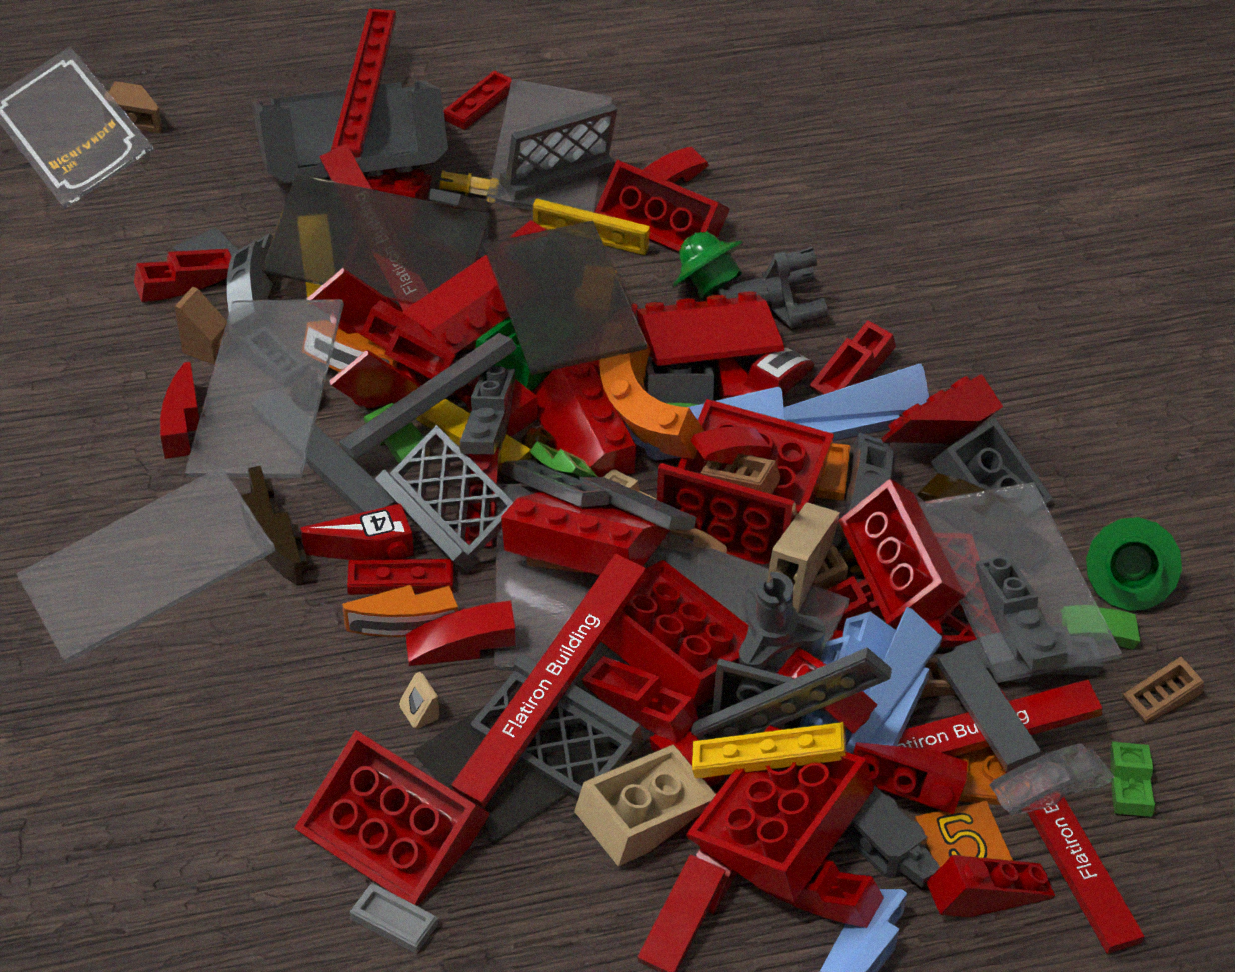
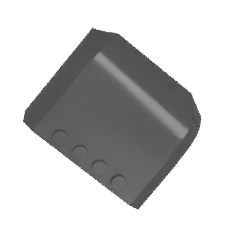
M424 80L415 81L414 87H404L403 82L380 84L362 157L355 158L361 171L365 172L366 177L383 175V170L395 168L396 173L413 171L414 165L435 163L446 152L448 144L441 90L439 87ZM347 89L272 98L271 105L263 106L262 101L252 102L260 153L269 174L285 183L306 180V185L324 183V178L329 176L319 156L331 151Z

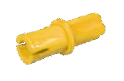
M442 170L441 179L452 180L453 182L440 181L439 189L463 192L465 196H468L469 193L495 198L498 193L499 182L497 180L471 176L472 173L463 175Z

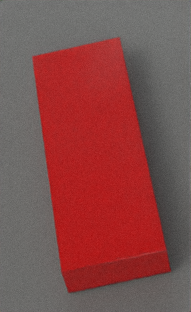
M492 71L443 110L444 120L463 130L467 129L516 89V80L497 71Z
M452 559L349 560L348 595L379 594L411 585L414 594H421L449 586L453 593Z
M691 854L689 855L637 956L638 962L659 972L678 971L726 876L724 869Z

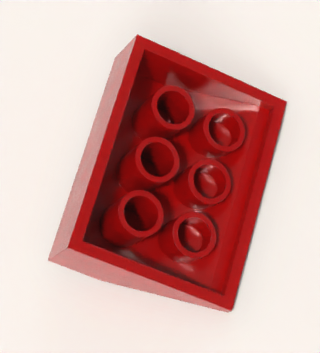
M756 292L738 293L737 298L726 299L725 295L708 296L707 301L695 302V299L690 298L679 299L676 301V305L664 306L663 302H651L645 304V308L637 309L638 329L651 347L649 357L657 366L784 351V344L768 303L760 295H757Z
M706 399L698 418V422L704 431L722 427L755 428L770 446L764 459L776 461L780 474V481L772 494L794 500L797 514L806 502L814 504L834 439L833 433ZM697 450L694 459L681 457L677 468L701 474L708 460H705ZM723 463L720 470L723 471L727 464Z
M660 463L658 467L656 500L695 516L694 528L709 534L727 547L728 559L769 570L774 546L797 516L794 500Z
M543 491L517 498L501 516L504 551L596 575H601L615 554L644 566L670 532L668 529L612 504L579 507Z
M661 560L646 568L648 575L601 642L632 667L659 676L664 688L691 697L695 708L714 697L718 659L740 664L739 649L745 640L749 625L666 561Z
M769 725L764 732L782 729ZM845 751V756H841L840 761L815 762L797 766L796 762H792L790 767L771 769L770 765H767V770L745 772L744 768L735 769L686 833L687 837L760 889L795 902L874 790L866 758Z
M355 730L294 829L394 895L418 906L471 846L490 813L373 739Z

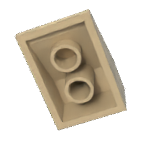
M671 745L585 781L574 812L617 866H621L649 853L699 816L716 794L702 778L695 779L690 763L674 745Z

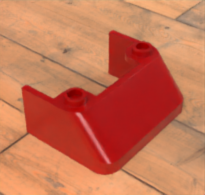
M345 268L338 271L307 298L309 304L330 317L332 325L347 334L361 333L371 308L380 300L402 312L400 306ZM366 350L330 380V385L350 397L358 406L375 408L386 406L390 403H397L428 382L429 379L400 362H397V367L395 368L369 350Z

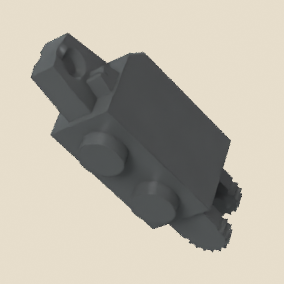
M874 786L873 792L842 835L883 877L896 878L903 873L920 887L926 886L928 879L940 868L939 864L926 849L928 837L917 822L911 821L899 809L893 798L884 795Z

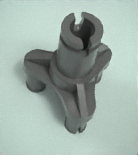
M812 246L787 254L785 251L775 253L767 270L762 272V277L728 285L729 288L723 289V287L718 288L719 295H725L726 299L737 298L738 293L756 292L757 295H760L767 301L771 311L791 329L801 327L804 322L828 317L824 298L797 305L796 302H793L791 286L816 281L813 274V266H817V260Z
M770 572L771 579L768 583H766L764 576H761L757 581L756 587L748 589L743 597V607L747 614L746 623L749 627L745 640L739 649L740 664L764 670V667L773 657L794 647H800L819 659L821 656V643L825 638V625L822 620L796 612L793 606V584L787 575L780 572Z

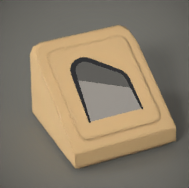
M418 672L412 678L399 702L401 710L414 729L421 728L439 719L438 695L423 673Z

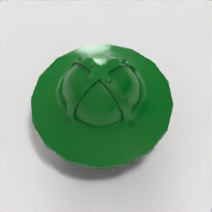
M707 231L695 232V235L684 240L679 250V259L682 266L680 274L672 287L676 288L692 279L698 289L697 294L701 300L718 291V288L742 274L731 253L742 246L744 242L741 240L727 243L719 241L715 235Z
M1140 517L1122 518L1103 527L1092 540L1086 557L1087 575L1096 593L1110 605L1128 611L1149 609L1165 601L1177 587L1182 571L1181 551L1172 534L1157 522Z

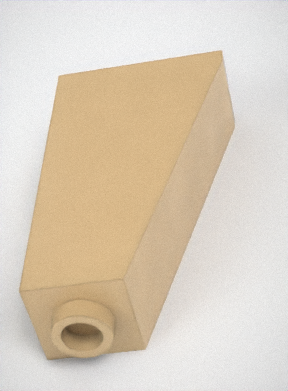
M806 502L774 546L767 579L768 583L771 579L770 572H780L790 578L793 584V606L797 613L834 541L840 513Z

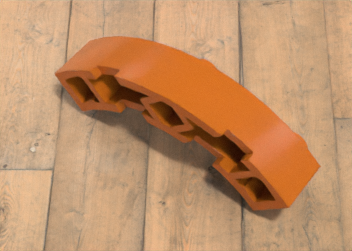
M608 324L602 340L599 366L603 388L610 402L630 430L642 442L659 448L665 454L694 459L697 449L690 440L693 435L703 432L704 429L689 407L664 403L646 392L643 380H645L646 365L651 347L637 326Z

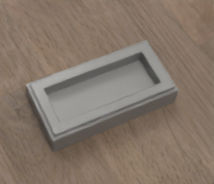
M373 883L369 885L349 912L352 921L415 954L419 952L438 925L437 916Z

